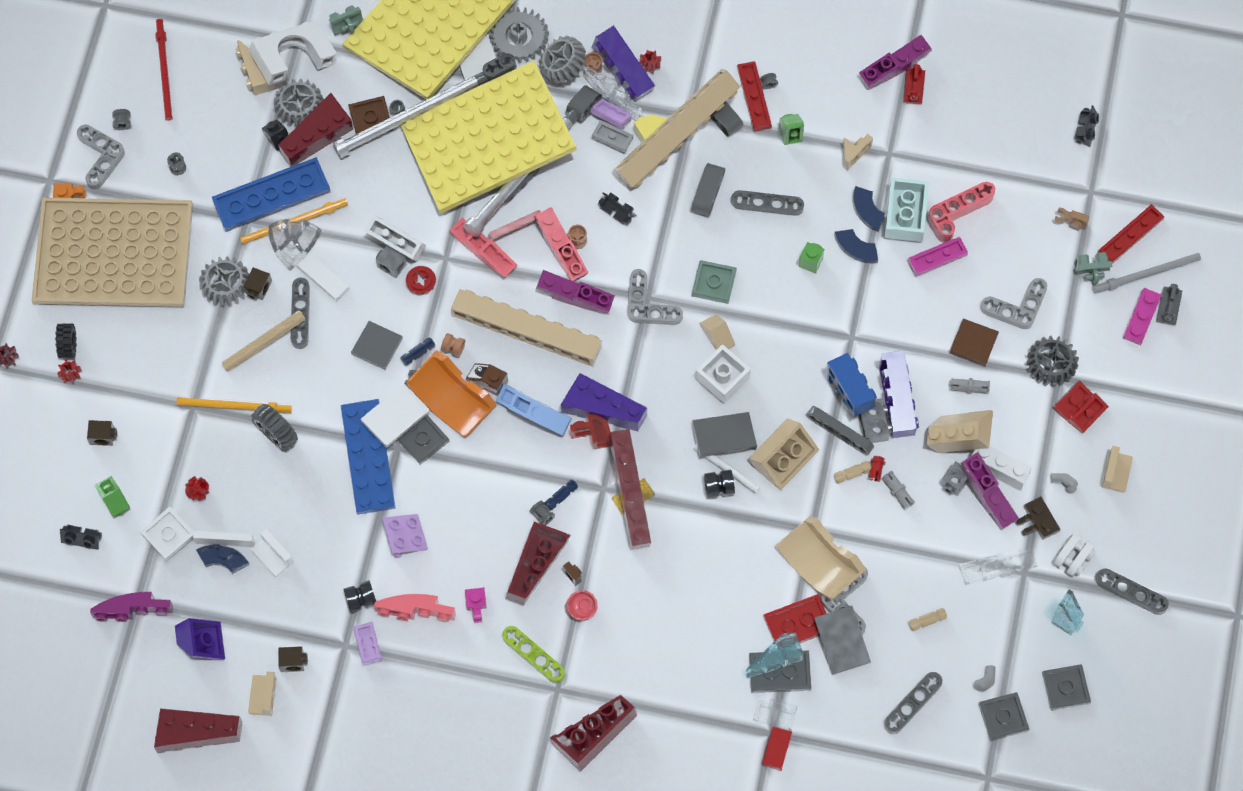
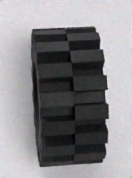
M57 324L55 345L58 358H75L77 337L74 324Z

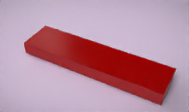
M756 62L737 64L753 131L771 129L772 124Z
M1151 204L1102 246L1097 253L1106 252L1108 261H1112L1113 264L1163 221L1165 216Z

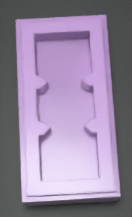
M603 99L591 107L590 113L620 129L632 119L631 114Z
M373 622L354 626L362 664L367 665L382 661Z

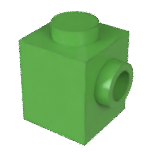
M807 242L799 259V267L816 274L824 258L825 249L817 243Z

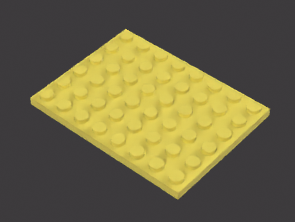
M381 0L354 30L355 33L350 34L342 44L351 53L424 99H428L437 92L516 0Z
M535 61L450 99L401 124L440 213L446 212L577 150Z

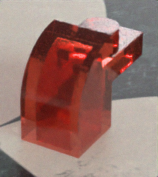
M588 414V422L577 421L570 425L571 439L591 436L593 450L611 447L609 440L611 431L609 424L604 418Z

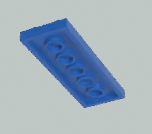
M315 157L212 196V200L225 231L328 193L331 190L319 161Z
M379 399L341 405L357 515L396 509L387 448L361 422V418L379 404Z

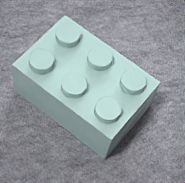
M891 177L885 238L922 242L929 181Z

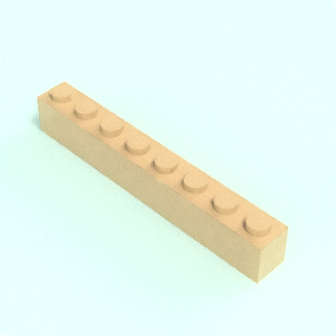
M720 69L613 170L627 186L632 188L639 186L647 174L653 173L661 161L663 162L670 157V152L681 147L685 138L695 134L697 127L700 124L706 123L714 111H719L728 98H733L741 86L727 70Z
M459 289L451 307L452 316L592 367L602 348L601 340L593 334H583L576 328L570 329L564 327L559 322L547 321L543 316H534L526 310L511 308L507 303H498L490 297L478 296L471 290L464 291Z

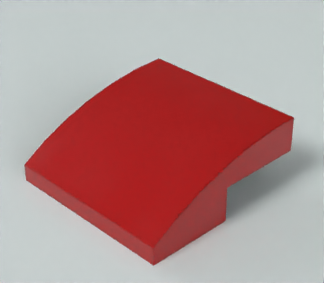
M1079 380L1052 408L1074 428L1084 433L1109 406L1097 393L1093 394Z

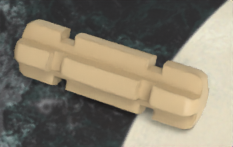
M864 461L861 465L857 464L844 469L843 472L838 471L834 473V478L837 483H842L845 479L850 480L862 475V473L870 472L871 465L869 461Z
M940 608L936 612L933 611L919 616V619L914 618L910 620L909 626L912 631L918 630L921 626L923 628L936 623L938 620L946 619L947 613L944 608Z

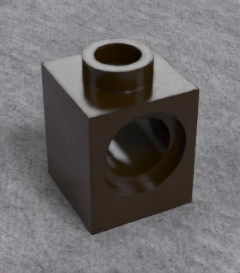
M253 267L243 286L246 289L245 294L251 299L256 300L258 298L263 300L272 283L271 275L268 272Z
M89 420L87 430L89 444L113 446L114 439H117V428L114 427L112 421Z
M302 646L278 647V667L280 672L305 671L304 665L308 664V654L304 653Z

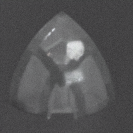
M289 219L269 225L268 231L270 243L275 254L289 271L305 258L322 232L318 226L308 221L291 222Z

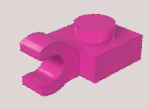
M485 588L465 589L467 611L473 610L474 623L482 622L481 609L487 608Z

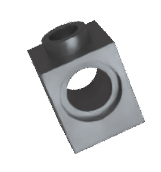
M387 245L376 256L377 268L394 278H397L407 265L406 257Z
M955 461L944 477L941 486L948 494L958 496L969 481L963 466ZM951 478H958L960 482L953 483Z

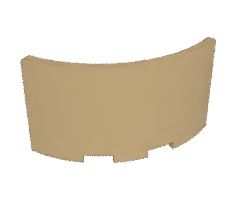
M809 516L777 543L776 548L790 566L810 586L832 600L867 569L856 554L850 552L842 545L838 547L832 542L834 537L825 529L819 519Z

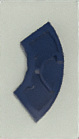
M855 186L853 204L860 220L869 228L879 232L885 213L878 210L874 205L872 199L873 191Z
M853 229L834 232L835 239L842 251L857 261L878 263L875 243H867L860 240Z
M213 544L196 549L205 567L213 565L222 566L234 574L250 565L247 559L234 548Z

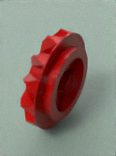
M416 266L407 273L406 285L412 293L414 292L419 295L423 293L428 294L431 289H434L436 276L429 267ZM418 275L425 279L424 286L420 282L416 283L418 282Z

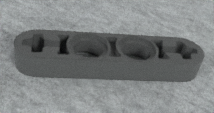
M737 190L731 197L732 206L740 210L798 216L804 210V201L796 196ZM738 197H742L741 203L737 202ZM760 198L764 203L757 206L753 203V200ZM779 200L782 206L775 208L772 206V202ZM794 203L798 204L797 209H793Z
M300 277L295 279L292 284L291 315L301 311L305 316L304 325L295 326L291 329V343L296 349L305 348L309 342L310 286L307 279ZM300 284L304 285L302 288L303 295H300L298 287ZM300 300L306 302L303 308H297L295 304ZM298 331L301 332V343H297Z
M811 406L806 413V416L812 422L862 454L869 455L873 450L874 445L871 441L820 408Z
M1101 569L1097 573L1096 583L1101 588L1156 615H1162L1168 609L1169 603L1166 597L1110 569ZM1104 575H1108V580L1106 582L1102 581V577H1104ZM1114 579H1117V581L1114 584V587H1112L1111 585ZM1126 583L1129 588L1128 591H1120L1118 584ZM1144 592L1147 597L1146 600H1138L1136 593ZM1151 596L1153 597L1150 605H1148L1147 603L1149 602ZM1159 601H1161L1163 607H1160V609H1157V608H1156V605H1157V604H1155V603H1158Z
M928 673L886 718L884 727L888 733L898 734L941 688L943 680L939 673ZM929 678L932 680L936 678L937 685L933 684L928 691L926 687L929 685ZM917 691L925 693L926 698L923 701H918L915 698L914 694ZM909 705L913 712L910 715H905L902 713L901 708ZM899 715L901 719L898 721V728H890L889 721L895 722Z

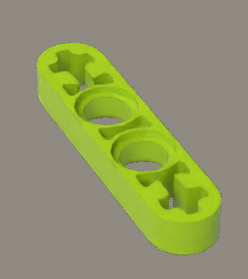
M508 626L504 629L502 634L503 640L511 649L550 682L557 684L563 681L565 671L562 665L517 627ZM513 632H515V637L517 640H519L517 646H515L517 644L516 640H514L513 638L508 639L507 633L512 634ZM523 644H530L532 650L529 653H523L521 646ZM543 656L547 659L545 665L539 666L535 662L536 658ZM550 663H552L551 669L554 671L560 670L559 677H552V671L547 669Z

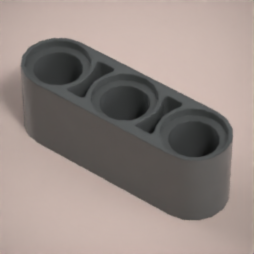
M726 101L719 111H714L710 115L711 120L727 137L744 126L739 115Z
M710 163L706 164L693 200L692 212L710 216L725 174L724 167Z

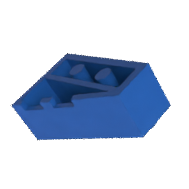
M846 353L827 362V380L829 383L834 382L837 386L835 389L836 393H841L844 398L843 402L855 417L874 408L877 396L875 391L868 387L864 373L859 372L855 358H851L849 353Z

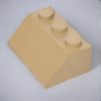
M986 410L940 416L929 426L927 445L938 453L989 448L993 411Z
M787 418L749 457V460L761 475L779 490H782L819 451V448L800 422Z

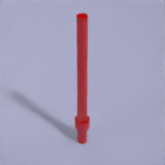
M157 19L155 38L156 42H158L164 113L165 120L170 121L173 118L165 45L167 36L164 31L163 19Z

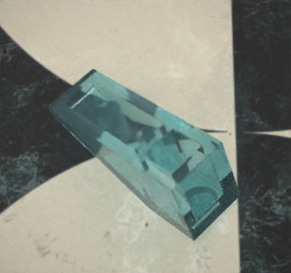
M1070 589L1059 603L1051 623L1072 635L1074 631L1079 632L1083 626L1082 618L1084 613L1073 591Z
M788 632L780 635L746 669V679L802 661L804 653L796 633L790 634Z

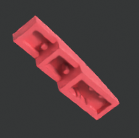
M462 217L449 230V233L478 259L505 278L517 267V264L492 239L489 240L482 233L478 237L469 234L463 226L466 220Z

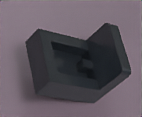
M276 119L261 128L263 133L272 142L274 148L277 151L280 150L279 144L289 135L286 127Z

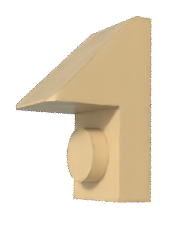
M869 134L864 138L860 137L855 145L844 137V166L847 171L872 147L873 137Z

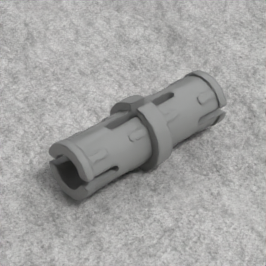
M951 378V390L968 391V393H972V391L989 393L990 381L973 380V378H969V380Z
M893 471L888 472L889 475L886 473L883 476V480L891 488L893 496L899 499L905 509L909 508L908 505L912 506L915 501L906 491V486L900 483Z

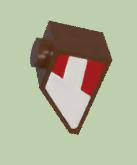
M475 363L467 375L466 381L470 382L471 380L480 388L498 396L503 384L508 383V374L491 364Z

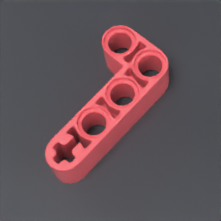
M988 181L982 182L933 205L929 210L928 224L937 239L942 243L952 240L955 232L953 221L990 204L994 199L995 185ZM966 199H971L974 202H967ZM949 207H955L957 210H951ZM933 215H940V218H935ZM942 230H948L950 233H943Z

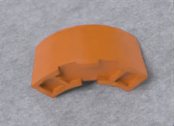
M436 350L408 379L406 384L440 420L462 436L467 437L497 404L488 392L471 380L469 383L461 377L463 373L451 359Z

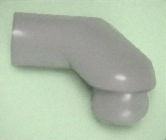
M1051 473V483H1064L1067 485L1066 489L1068 492H1075L1077 490L1078 482L1069 474Z
M987 665L985 676L975 681L974 687L977 691H986L994 685L995 666Z

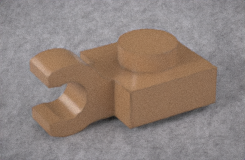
M1059 207L1057 213L1062 214L1063 217L1055 216L1054 221L1059 224L1067 221V224L1073 228L1085 230L1090 216L1074 210L1069 212Z

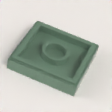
M700 260L692 297L729 304L737 268Z

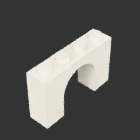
M317 20L307 21L302 25L289 27L280 32H273L264 37H257L251 41L249 53L269 86L286 80L288 68L278 52L279 49L285 46H297L305 50L318 70L334 65L337 56L335 49Z

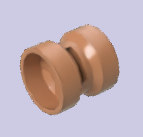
M596 52L586 54L587 59L584 60L586 63L584 65L585 73L591 77L600 75L602 72V57Z
M578 224L571 226L568 230L569 240L571 239L576 249H582L587 244V231L584 226Z
M447 333L442 341L441 351L446 353L452 352L454 356L460 357L466 340L460 337L455 338L452 334Z

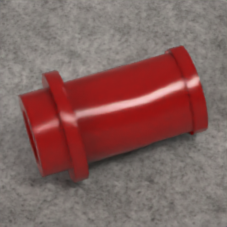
M873 456V459L870 461L872 465L869 480L872 481L874 478L875 482L881 481L882 469L886 464L885 458Z

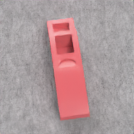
M552 207L535 215L534 217L543 232L544 239L569 279L574 281L589 273Z
M428 594L396 595L374 603L375 612H378V615L389 617V615L397 616L399 620L408 621V619L414 620L415 613L426 618L434 616L444 622L454 621L456 615L455 607L438 604V597Z

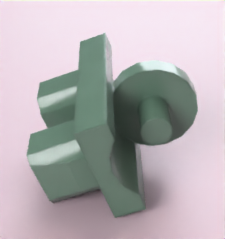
M353 5L346 7L343 14L339 15L335 12L329 15V22L334 36L349 30L350 34L355 33L354 27H357L364 20L361 9L359 7L355 8Z
M1106 252L1095 254L1096 263H1090L1089 255L1087 254L1079 255L1077 257L1075 274H1085L1086 280L1092 279L1093 284H1098L1099 278H1105L1104 271H1110L1112 261H1108Z

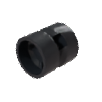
M731 469L720 471L719 474L715 472L704 473L707 498L719 497L720 493L724 496L735 494Z
M370 580L359 583L358 588L355 586L343 588L351 613L360 610L362 605L365 607L374 606L376 598Z

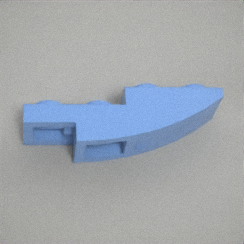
M503 384L496 399V402L508 407V409L563 436L572 420L571 417L507 384Z

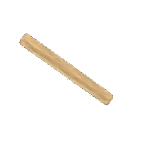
M301 311L295 312L222 361L223 367L227 371L231 370L303 322L305 316Z

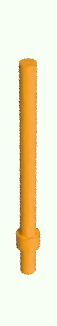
M344 198L333 203L330 201L320 208L240 237L241 242L245 244L322 214L333 213L336 209L348 205L347 199Z
M177 397L176 401L177 405L254 411L258 406L264 404ZM268 402V405L278 412L292 413V405H278L277 402Z

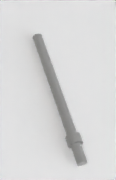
M1199 253L1117 279L1110 278L1104 283L1093 286V290L1095 293L1107 289H1117L1120 285L1199 261L1201 256Z

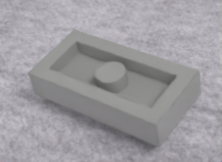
M600 120L592 134V138L625 153L633 140V134Z

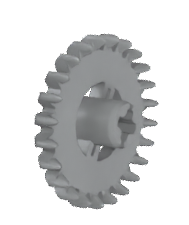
M517 7L516 13L510 8V14L504 13L503 18L501 17L494 25L495 28L492 27L490 29V43L493 46V50L498 51V56L510 53L514 55L515 59H518V62H522V58L529 61V57L535 58V53L541 54V49L546 48L545 43L548 42L547 36H549L548 25H544V18L539 20V13L534 16L533 9L528 14L526 7L523 12H520L519 7ZM518 26H519V29H520V33H519L520 45H519L518 34H517V33H518ZM528 27L532 31V39L529 43L523 45L528 38L526 29ZM509 29L511 33V40L514 44H516V46L510 44L506 40V33Z

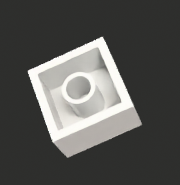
M722 344L696 370V380L725 403L750 378L751 369Z

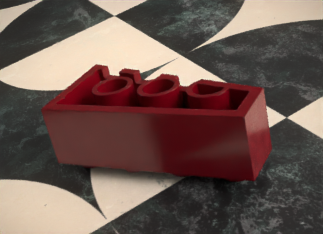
M330 93L279 144L281 155L290 167L297 165L352 131V120L333 94Z
M534 521L505 599L524 605L562 552L571 535Z
M622 695L602 705L594 713L587 714L574 725L571 724L564 728L565 730L550 737L552 745L579 771H582L637 717L635 707Z
M160 708L154 748L157 753H164L170 750L178 751L184 748H200L206 745L240 742L243 722L240 716Z

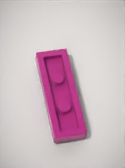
M959 236L908 258V261L915 275L919 276L967 256L968 251Z
M1147 288L1143 289L1123 339L1141 346L1162 294Z

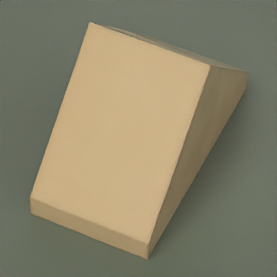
M715 314L699 323L715 350L722 344L727 349L735 346L726 321Z

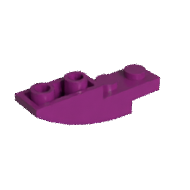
M921 34L894 53H887L860 71L859 74L869 88L879 85L907 71V68L910 69L914 64H918L917 60L930 53L932 48Z
M544 269L536 286V289L553 295V299L583 309L609 313L615 297L613 294L581 281L578 284Z
M976 452L962 461L961 464L975 493L988 514L991 513L1001 530L1018 520L1019 517L998 487V481L980 454Z
M135 592L103 601L91 608L90 613L97 621L115 619L118 622H126L127 620H133V612L138 615L155 613L160 616L173 613V604L171 600L154 599L152 592Z

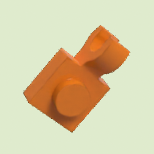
M54 183L53 198H86V190H84V186L74 187L72 183Z

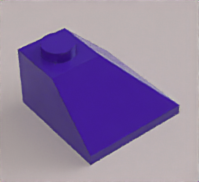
M188 618L175 625L177 645L189 656L225 660L221 622Z

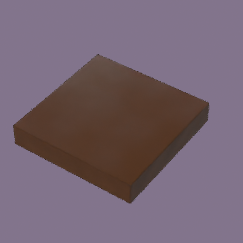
M384 96L348 104L356 134L390 118Z
M963 318L950 354L986 367L999 331Z

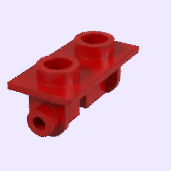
M914 64L911 69L907 68L904 102L922 104L926 70H922L919 64Z

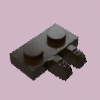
M1042 497L1024 504L1027 514L1016 522L1018 525H1023L1028 521H1032L1034 524L1022 531L1025 536L1038 531L1042 540L1060 532L1059 525Z

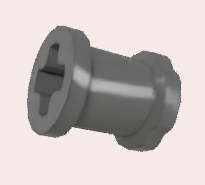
M177 152L168 156L167 163L171 173L177 176L184 174L186 171L184 157Z
M541 500L532 506L530 513L534 514L541 521L540 524L547 525L554 519L555 514L550 512Z

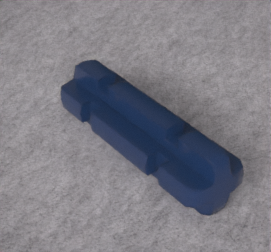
M430 337L425 339L424 343L418 344L409 350V353L402 355L400 358L403 364L409 365L413 362V359L416 360L425 354L427 350L435 347L433 339Z
M570 479L566 486L563 485L552 495V498L549 497L544 502L545 506L550 511L553 510L557 504H560L570 495V492H574L578 488L577 483Z

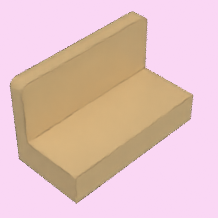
M1112 445L1102 488L1124 493L1133 457L1119 453L1120 447Z
M267 671L266 676H252L249 714L272 716L277 680L275 672Z

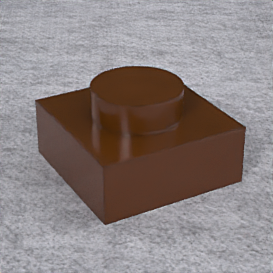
M569 561L563 565V573L576 587L582 582L581 570L575 564L572 566Z

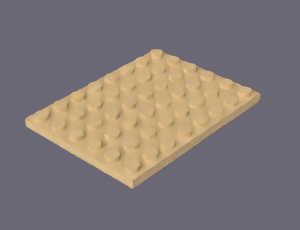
M42 197L32 303L184 307L193 209L192 200Z

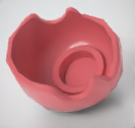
M586 590L572 593L567 601V611L571 617L577 620H586L593 617L598 609V602L594 594Z

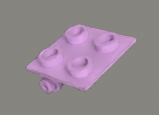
M418 514L382 518L391 554L395 558L401 557L402 553L428 550Z

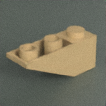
M237 40L238 48H235L238 59L242 58L243 60L241 64L243 74H248L249 79H246L249 90L253 89L255 96L275 90V84L268 85L249 53V48L240 40Z

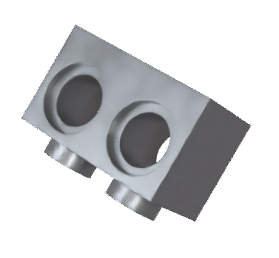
M882 398L875 399L874 408L859 414L863 436L872 443L888 441L889 435L892 433L891 423L886 420V416H888L886 404L883 405ZM876 410L878 414L872 415L869 411ZM878 427L882 432L877 433L873 431V428Z

